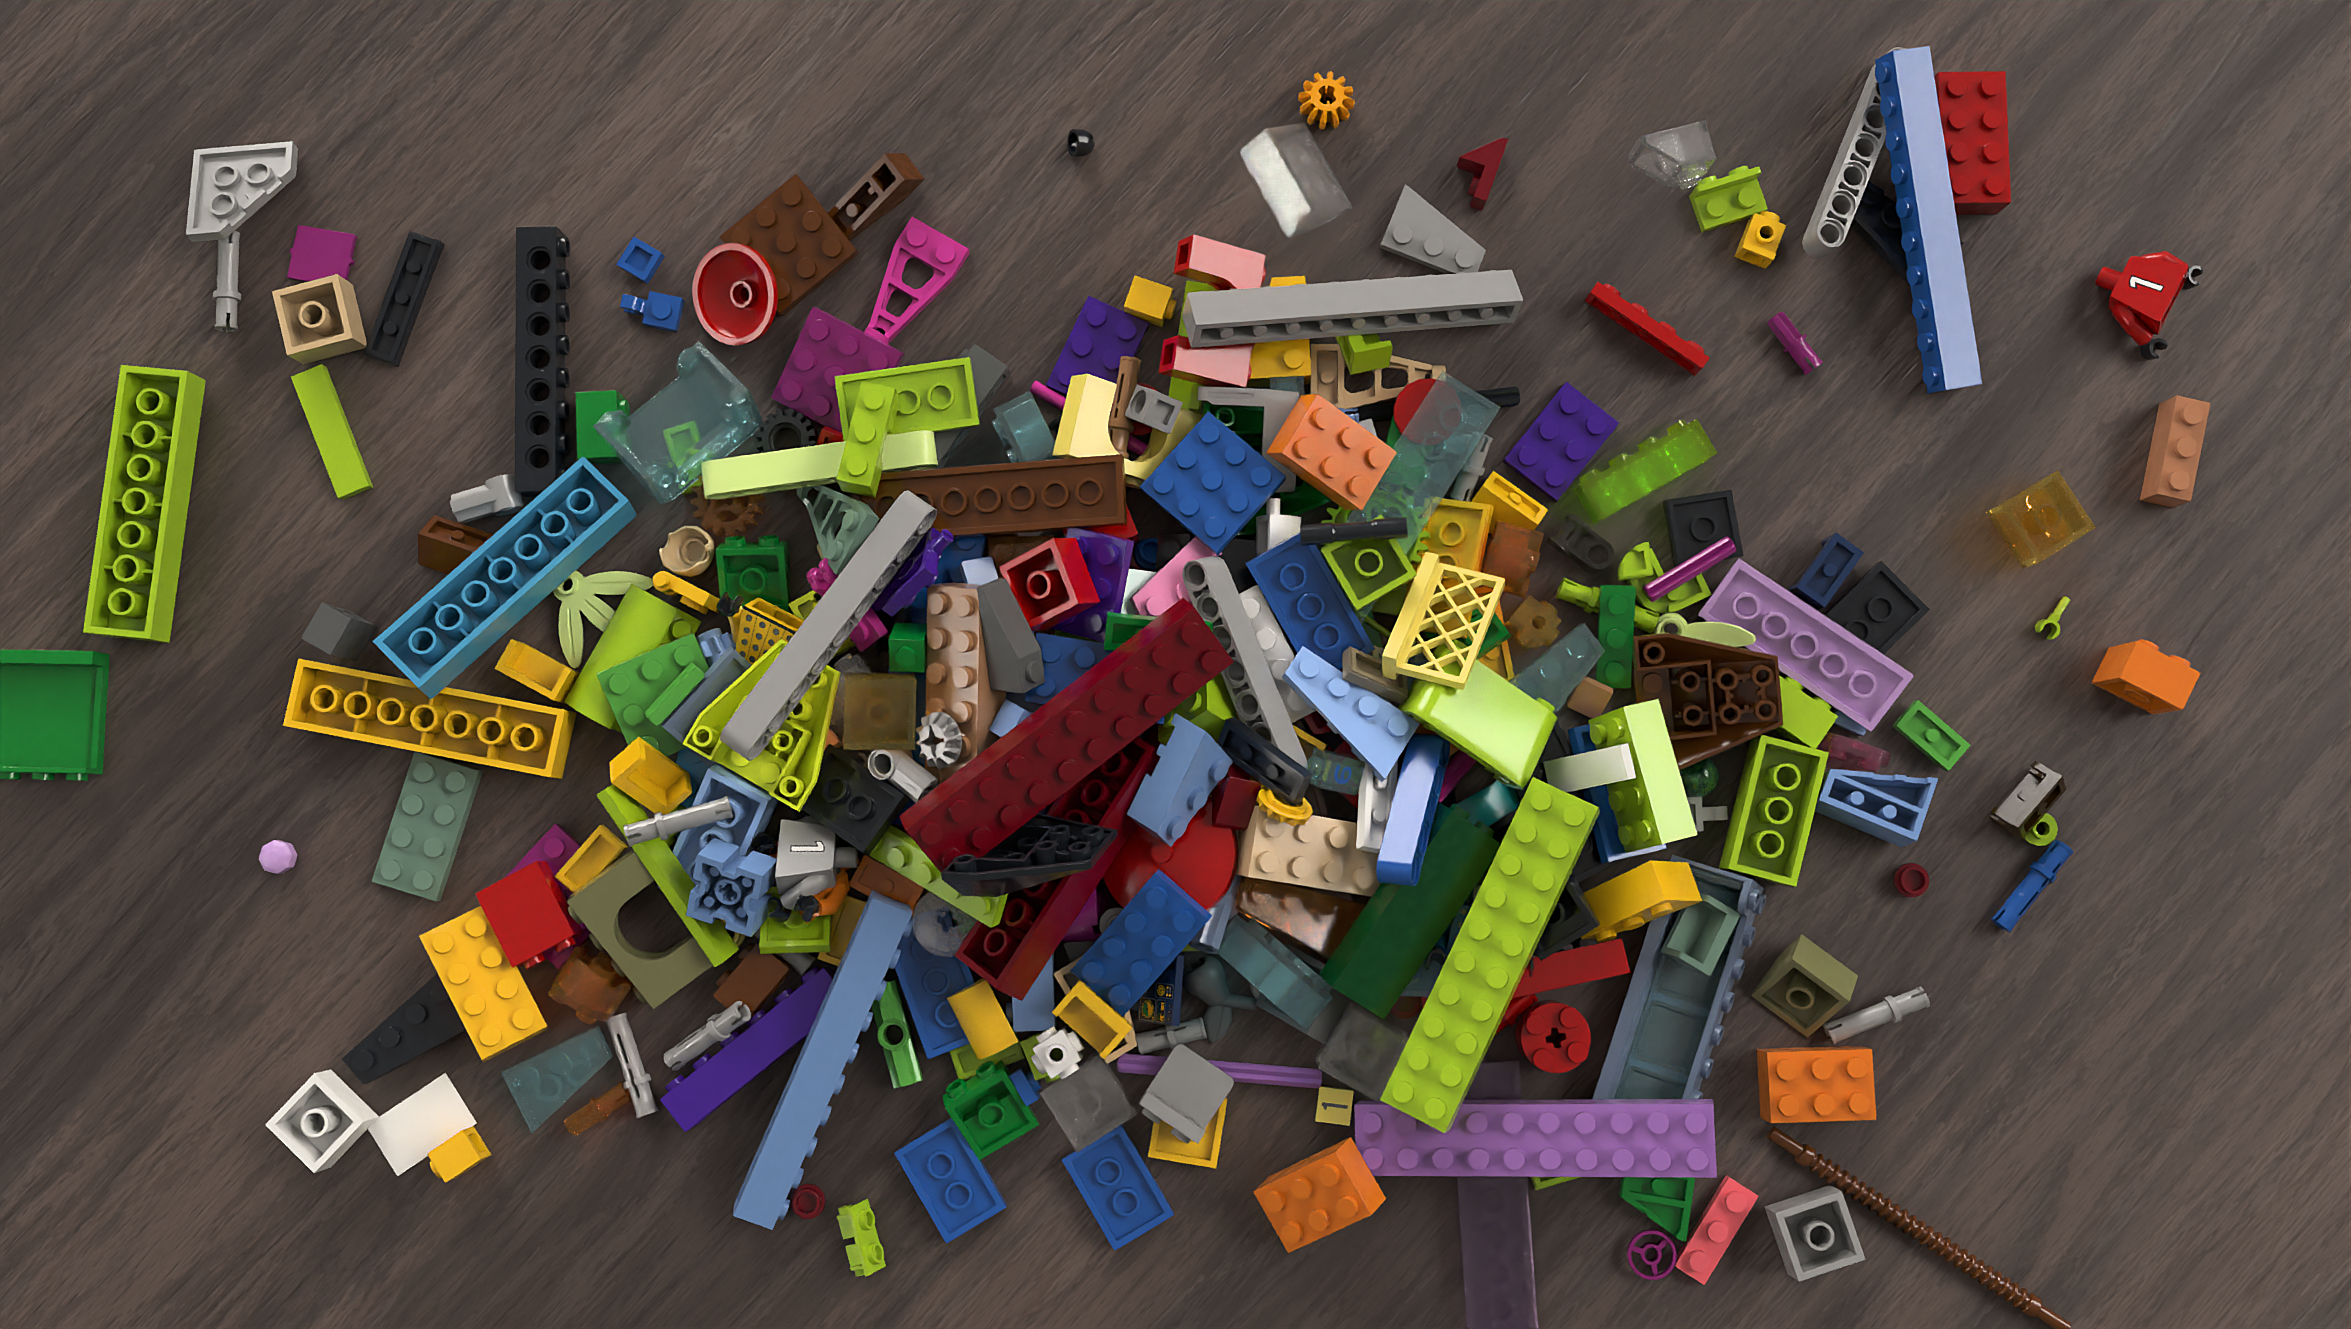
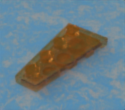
M1241 876L1235 910L1272 930L1282 932L1291 937L1290 940L1320 953L1321 957L1329 960L1366 905L1276 881Z

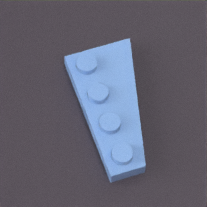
M1304 646L1301 647L1282 676L1312 710L1316 709L1328 722L1326 725L1335 734L1339 733L1352 747L1351 751L1360 760L1363 759L1375 771L1373 774L1382 783L1420 723L1372 691L1344 680L1343 672Z

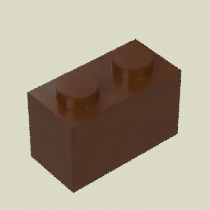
M759 942L756 945L750 943L738 957L741 963L733 972L728 969L718 979L715 985L719 989L713 994V997L727 1009L735 1002L742 1001V1006L746 1004L750 1009L751 1018L762 1008L794 970L792 966L775 953L761 954Z

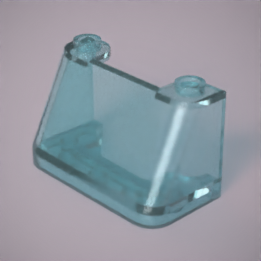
M700 342L684 350L679 355L676 366L679 377L628 417L621 410L609 411L593 425L602 440L659 503L670 502L702 476L701 463L725 458L757 431L758 425L762 420L751 392Z

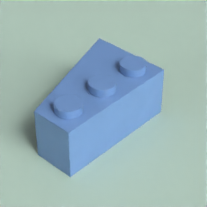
M1176 713L1171 721L1175 728L1167 745L1160 744L1156 752L1157 755L1161 756L1152 776L1149 774L1145 775L1127 812V815L1142 829L1172 847L1177 838L1184 834L1190 820L1198 809L1205 805L1209 794L1217 783L1226 776L1233 762L1205 730Z

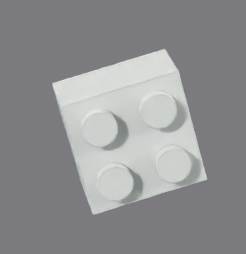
M330 1069L314 1073L266 1123V1126L313 1173H317L331 1168L379 1116Z

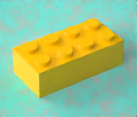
M481 906L419 936L482 1062L547 1030V1025L518 968H512Z

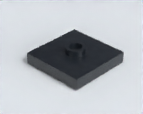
M1732 490L1663 501L1674 568L1724 537H1729L1733 541L1736 552L1723 560L1744 556Z

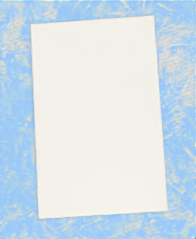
M444 1073L378 1117L368 1130L396 1175L399 1176L428 1156L427 1153L460 1131L474 1126L477 1122L446 1073Z

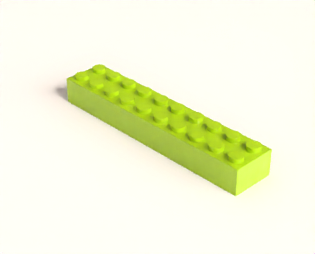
M1532 778L1380 1098L1381 1101L1443 1133L1450 1130L1600 813L1599 807L1539 779Z

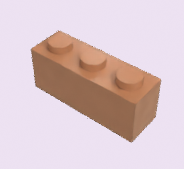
M2176 395L2159 404L2140 501L2171 508L2191 502L2211 403Z

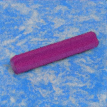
M1729 537L1722 538L1643 587L1645 595L1651 602L1658 600L1735 553V544Z

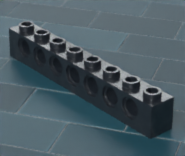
M557 226L516 227L515 492L524 497H537L568 470L565 467V454L569 453L570 442L568 434H565V421L569 420L570 408L568 401H565V388H568L570 385V374L568 368H565V355H569L570 341L568 335H565V322L570 320V308L566 302V290L570 288V275L566 269V257L570 256V242L568 237ZM550 258L549 266L539 270L538 266L541 260ZM545 290H550L549 298L545 302L538 303L539 295ZM544 323H550L549 331L545 335L538 336L539 327ZM549 355V364L542 369H538L540 358ZM544 388H549L550 394L548 398L538 402L539 392ZM543 421H549L548 431L545 434L538 435V426ZM548 453V464L543 468H538L537 462L539 457Z

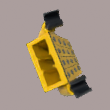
M724 592L717 603L719 612L728 617L733 642L736 644L735 650L751 665L780 639L788 643L805 621L759 597L742 607L743 597L737 596L735 600H732L728 592Z

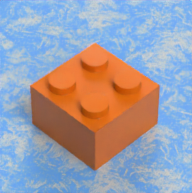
M2139 639L2138 641L2109 647L2094 676L2092 684L2151 714L2183 710L2201 673L2191 668V663L2186 659L2174 655L2169 657L2159 652V647L2156 644Z

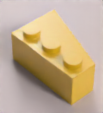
M1305 276L1271 278L1269 286L1306 284ZM1309 339L1255 343L1250 358L1252 372L1246 388L1310 384L1311 359Z
M1650 860L1584 892L1583 894L1600 925L1581 936V939H1596L1597 943L1611 941L1617 937L1619 932L1639 928L1646 922L1702 902L1689 863Z

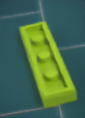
M321 364L291 376L337 497L344 500L373 488L327 367Z

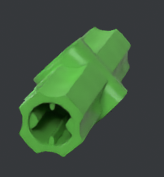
M897 979L887 982L880 1001L874 999L872 1009L878 1028V1041L884 1050L893 1088H899L922 1081L923 1076L912 1038V1027L907 1020ZM895 1024L902 1028L903 1039L900 1043H894L889 1040L887 1030L890 1025Z

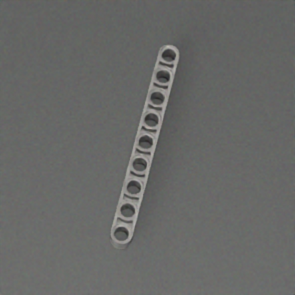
M908 490L904 491L896 499L725 725L720 735V740L748 761L755 759L763 751L932 526L937 516V509Z

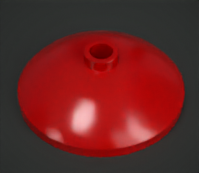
M727 243L710 250L697 267L692 288L693 304L697 317L704 329L713 338L728 345L749 344L763 336L773 322L778 304L776 279L766 259L750 246L739 243Z

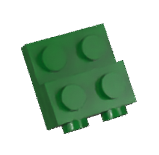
M778 535L760 536L759 542H746L744 536L725 538V543H720L716 548L720 598L724 592H728L732 600H735L737 596H741L744 598L741 606L744 607V605L759 597L790 612L791 608L788 604L791 603L789 575L791 572L788 541H779Z
M1002 1060L996 1064L993 1061L983 1063L977 1068L976 1076L966 1082L963 1079L953 1081L947 1086V1093L942 1095L945 1109L979 1160L1039 1125L1029 1105L1026 1107L1009 1077L1011 1073Z

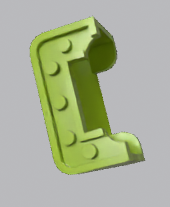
M1456 639L1453 640L1458 650L1468 647ZM1446 644L1437 646L1432 654L1435 659L1451 654ZM1477 659L1464 690L1416 678L1408 690V698L1397 707V709L1423 724L1424 728L1434 731L1485 766V770L1495 773L1494 779L1506 787L1521 790L1524 789L1531 778L1558 719L1553 713L1555 707L1539 697L1534 700ZM1457 661L1441 667L1444 673L1460 676L1462 671Z

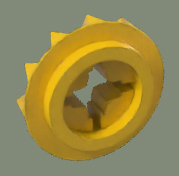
M1263 787L1259 791L1256 799L1259 803L1258 808L1266 812L1268 818H1275L1279 823L1285 822L1290 826H1295L1296 824L1305 825L1313 813L1311 805L1304 797L1300 804L1291 806L1267 787Z

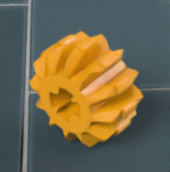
M1332 71L1327 73L1326 79H1323L1318 72L1314 74V82L1306 80L1303 83L1305 91L1300 92L1298 96V101L1303 103L1300 106V114H1309L1307 119L1309 125L1314 124L1317 120L1320 121L1319 128L1321 130L1325 129L1326 122H1330L1331 126L1336 129L1339 127V119L1347 121L1350 116L1348 110L1353 109L1355 101L1350 98L1353 95L1352 86L1344 87L1346 80L1344 76L1339 77L1336 81L1333 80L1334 75ZM1323 97L1324 101L1326 97L1331 98L1332 104L1327 101V104L1321 103V98Z

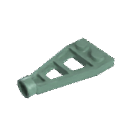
M824 485L797 488L798 497L807 506L823 557L828 559V565L836 575H840L874 530L879 518L868 504ZM812 488L818 491L814 497L809 498L807 496L808 491ZM842 521V527L835 538L834 534Z

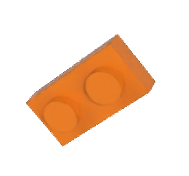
M864 855L849 882V886L867 896H870L871 891H875L911 906L912 912L925 890L922 886L867 855Z

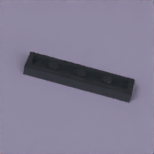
M409 231L363 353L365 356L399 367L445 245L444 243Z

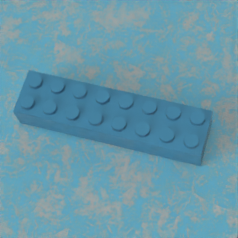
M582 457L373 642L427 697L432 699L633 520L637 514L629 500L586 458Z

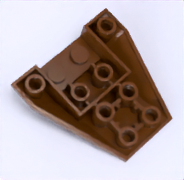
M1672 633L1633 636L1632 673L1635 704L1659 699L1679 770L1783 725L1778 656Z

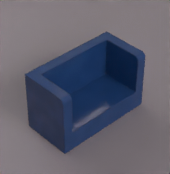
M1834 533L1823 540L1821 551L1798 583L1790 586L1788 589L1790 593L1816 610L1826 607L1864 553L1838 533Z

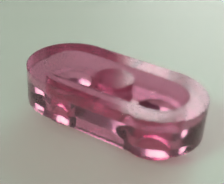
M1827 733L1821 743V747L1826 749V752H1829L1828 757L1841 761H1846L1848 757L1859 761L1858 767L1873 772H1879L1880 767L1887 768L1891 753L1833 733Z

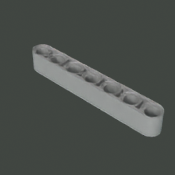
M1895 47V48L1891 49L1889 52L1895 51V50H1902V49H1905V48ZM1874 64L1803 237V249L1809 256L1816 259L1827 256L1845 240L1886 138L1884 116L1880 111L1881 96L1879 95V83L1875 78L1876 64ZM1832 206L1838 210L1839 214L1835 212ZM1821 234L1826 238L1827 242L1822 239Z
M1218 556L1188 561L1183 568L1182 577L1193 606L1204 621L1213 623V634L1234 661L1221 672V675L1240 721L1307 769L1308 764L1225 561Z

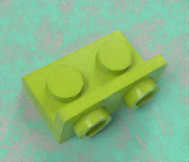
M1741 166L1728 173L1729 176L1717 179L1716 176H1709L1697 182V186L1689 195L1702 233L1751 218L1754 213L1760 215L1762 211L1768 210L1757 179L1761 174L1759 166L1749 169L1748 166Z

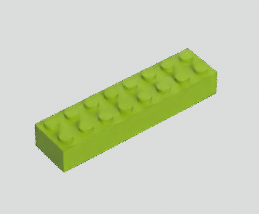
M121 365L83 633L103 637L170 643L206 382L205 379L189 371Z

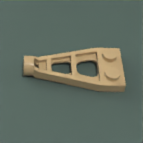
M1339 344L1310 345V394H1319L1336 408L1351 409L1396 400L1398 394L1406 385L1418 379H1425L1426 374H1430V379L1433 378L1446 383L1445 365H1430L1391 355L1389 367L1386 368L1406 371L1407 384L1404 387L1383 388L1381 385V371L1383 368L1372 370L1374 384L1370 389L1349 393L1344 387V369L1347 364Z

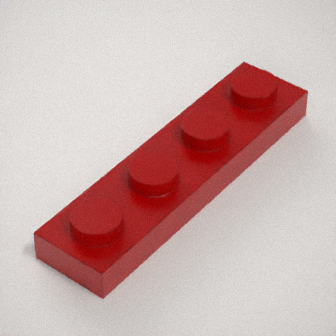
M1597 282L1585 299V302L1694 376L1710 358L1704 354L1705 351L1699 344L1690 340L1686 342L1676 335L1677 332L1671 325L1662 321L1658 323L1648 316L1649 313L1643 306L1637 303L1630 304L1620 297L1621 293L1615 287L1609 284L1602 285Z

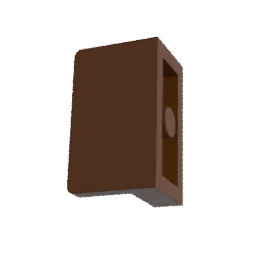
M434 515L418 533V563L422 566L450 574L494 534Z

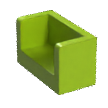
M1377 333L1335 337L1350 374L1389 367L1393 346L1389 340L1381 342Z

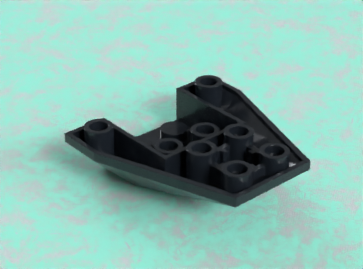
M1038 813L991 849L983 858L975 857L972 854H962L955 857L941 872V877L944 882L962 896H1002L1091 869L1116 839L1117 830Z

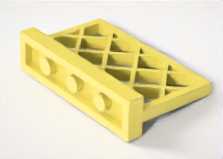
M1425 552L1417 571V576L1414 578L1382 654V676L1396 680L1398 674H1403L1464 690L1504 589L1505 578L1439 563L1438 554ZM1443 576L1458 579L1460 584L1446 590L1441 584ZM1481 585L1494 588L1491 594L1481 598L1477 596L1473 589ZM1467 592L1472 601L1457 607L1451 597ZM1445 601L1450 610L1435 616L1430 609L1431 605ZM1478 609L1483 618L1468 624L1463 614ZM1456 617L1462 627L1446 633L1440 623ZM1434 626L1440 636L1424 642L1419 634L1420 631ZM1468 635L1472 645L1458 650L1452 640ZM1446 644L1451 654L1435 659L1430 649ZM1423 653L1429 663L1421 666L1407 663L1410 657ZM1457 661L1462 668L1460 676L1444 673L1441 667Z

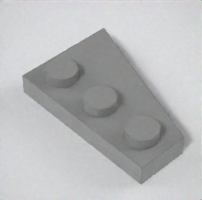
M1406 184L1380 245L1381 249L1445 274L1478 272L1486 252L1482 246Z

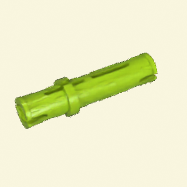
M1567 578L1561 580L1556 598L1583 607V611L1588 613L1592 611L1599 612L1600 588L1595 586L1589 588ZM1635 605L1634 627L1650 634L1653 633L1659 620V613Z

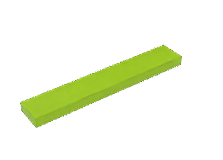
M611 785L597 794L598 799L626 840L628 837L625 836L623 825L649 819L638 801L615 785ZM659 837L631 846L714 967L726 961L739 950L718 918L713 924L686 916L690 891L695 887V884L665 840H661Z

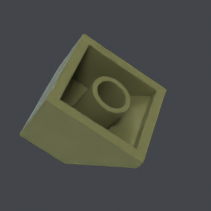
M1801 934L1780 953L1753 991L1752 997L1808 1038L1850 1002L1858 975Z

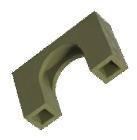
M632 849L571 894L567 901L569 904L568 912L578 924L584 923L591 931L589 936L593 944L600 951L605 949L612 957L611 964L615 971L621 977L627 976L634 985L632 989L636 997L643 1004L648 1002L655 1009L713 966V964L691 933L671 948L660 952L639 950L625 940L618 924L619 910L627 900L654 881Z

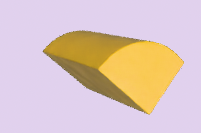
M981 979L947 997L978 1060L989 1057L1019 1042L986 980Z

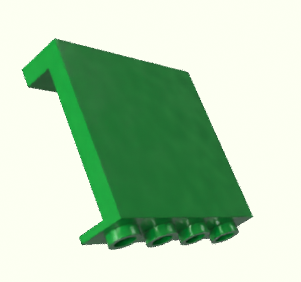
M0 649V779L21 780V773H32V780H55V774H66V780L88 781L89 774L103 775L110 654L96 651Z

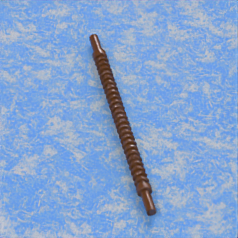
M1775 1126L1767 1133L1766 1137L1795 1156V1161L1803 1167L1809 1166L1810 1172L1818 1171V1177L1820 1178L1826 1176L1827 1183L1835 1182V1188H1843V1193L1846 1195L1851 1193L1852 1199H1860L1862 1206L1868 1204L1869 1211L1877 1210L1878 1217L1885 1216V1220L1888 1223L1893 1221L1894 1227H1902L1904 1234L1910 1232L1911 1239L1919 1238L1920 1245L1927 1244L1928 1250L1933 1251L1936 1249L1937 1256L1944 1255L1945 1261H1953L1955 1268L1961 1266V1271L1963 1273L1970 1272L1971 1279L1978 1278L1979 1284L1984 1285L1987 1283L1988 1290L1995 1289L1996 1295H2004V1300L2007 1302L2012 1300V1305L2014 1307L2020 1306L2021 1312L2027 1316H2036L2054 1329L2071 1328V1323L2044 1306L2041 1298L2033 1293L2028 1294L2026 1288L2019 1289V1284L2016 1282L2011 1283L2009 1277L2002 1278V1273L2000 1271L1993 1272L1994 1269L1991 1265L1985 1267L1984 1260L1976 1261V1255L1970 1254L1968 1256L1967 1249L1959 1250L1960 1246L1958 1243L1951 1244L1949 1237L1942 1238L1941 1232L1934 1233L1932 1226L1925 1227V1221L1920 1220L1917 1222L1916 1215L1908 1216L1909 1212L1907 1209L1900 1210L1899 1204L1892 1205L1891 1199H1883L1881 1192L1875 1194L1873 1187L1866 1188L1865 1181L1858 1183L1857 1176L1849 1177L1848 1170L1841 1171L1839 1164L1833 1166L1831 1159L1824 1160V1155L1822 1153L1816 1154L1815 1148L1809 1144H1800Z

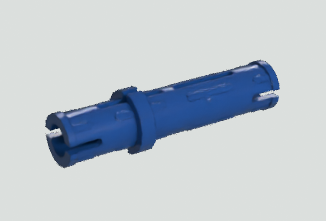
M2054 839L2037 862L2033 861L2031 863L2027 876L2012 892L2000 910L1991 918V921L2002 930L2010 933L2049 883H2054L2057 879L2055 875L2074 851L2065 843Z

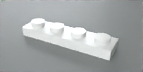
M1258 584L1240 593L1239 596L1291 723L1316 711V709L1312 710L1282 678L1296 654Z

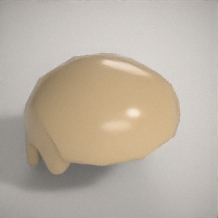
M683 526L675 532L668 534V541L664 548H660L659 554L663 566L673 573L694 577L702 574L710 566L715 554V546L711 535L698 526Z

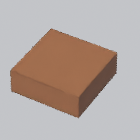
M1582 674L1567 702V707L1590 718L1598 717L1603 713L1613 694V688Z

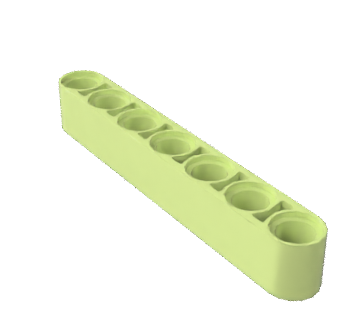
M914 431L886 435L882 451V473L927 470L938 467L934 432ZM846 441L701 463L705 498L711 500L838 483L836 478Z

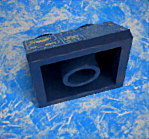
M1180 952L1132 1006V1012L1138 1013V1021L1179 1026L1184 953Z

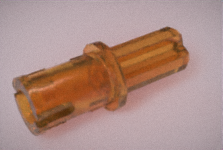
M619 1082L598 1098L591 1097L589 1099L590 1103L567 1117L564 1124L570 1134L577 1136L598 1121L602 1120L605 1122L608 1120L609 1114L632 1101L629 1090H624L623 1082Z

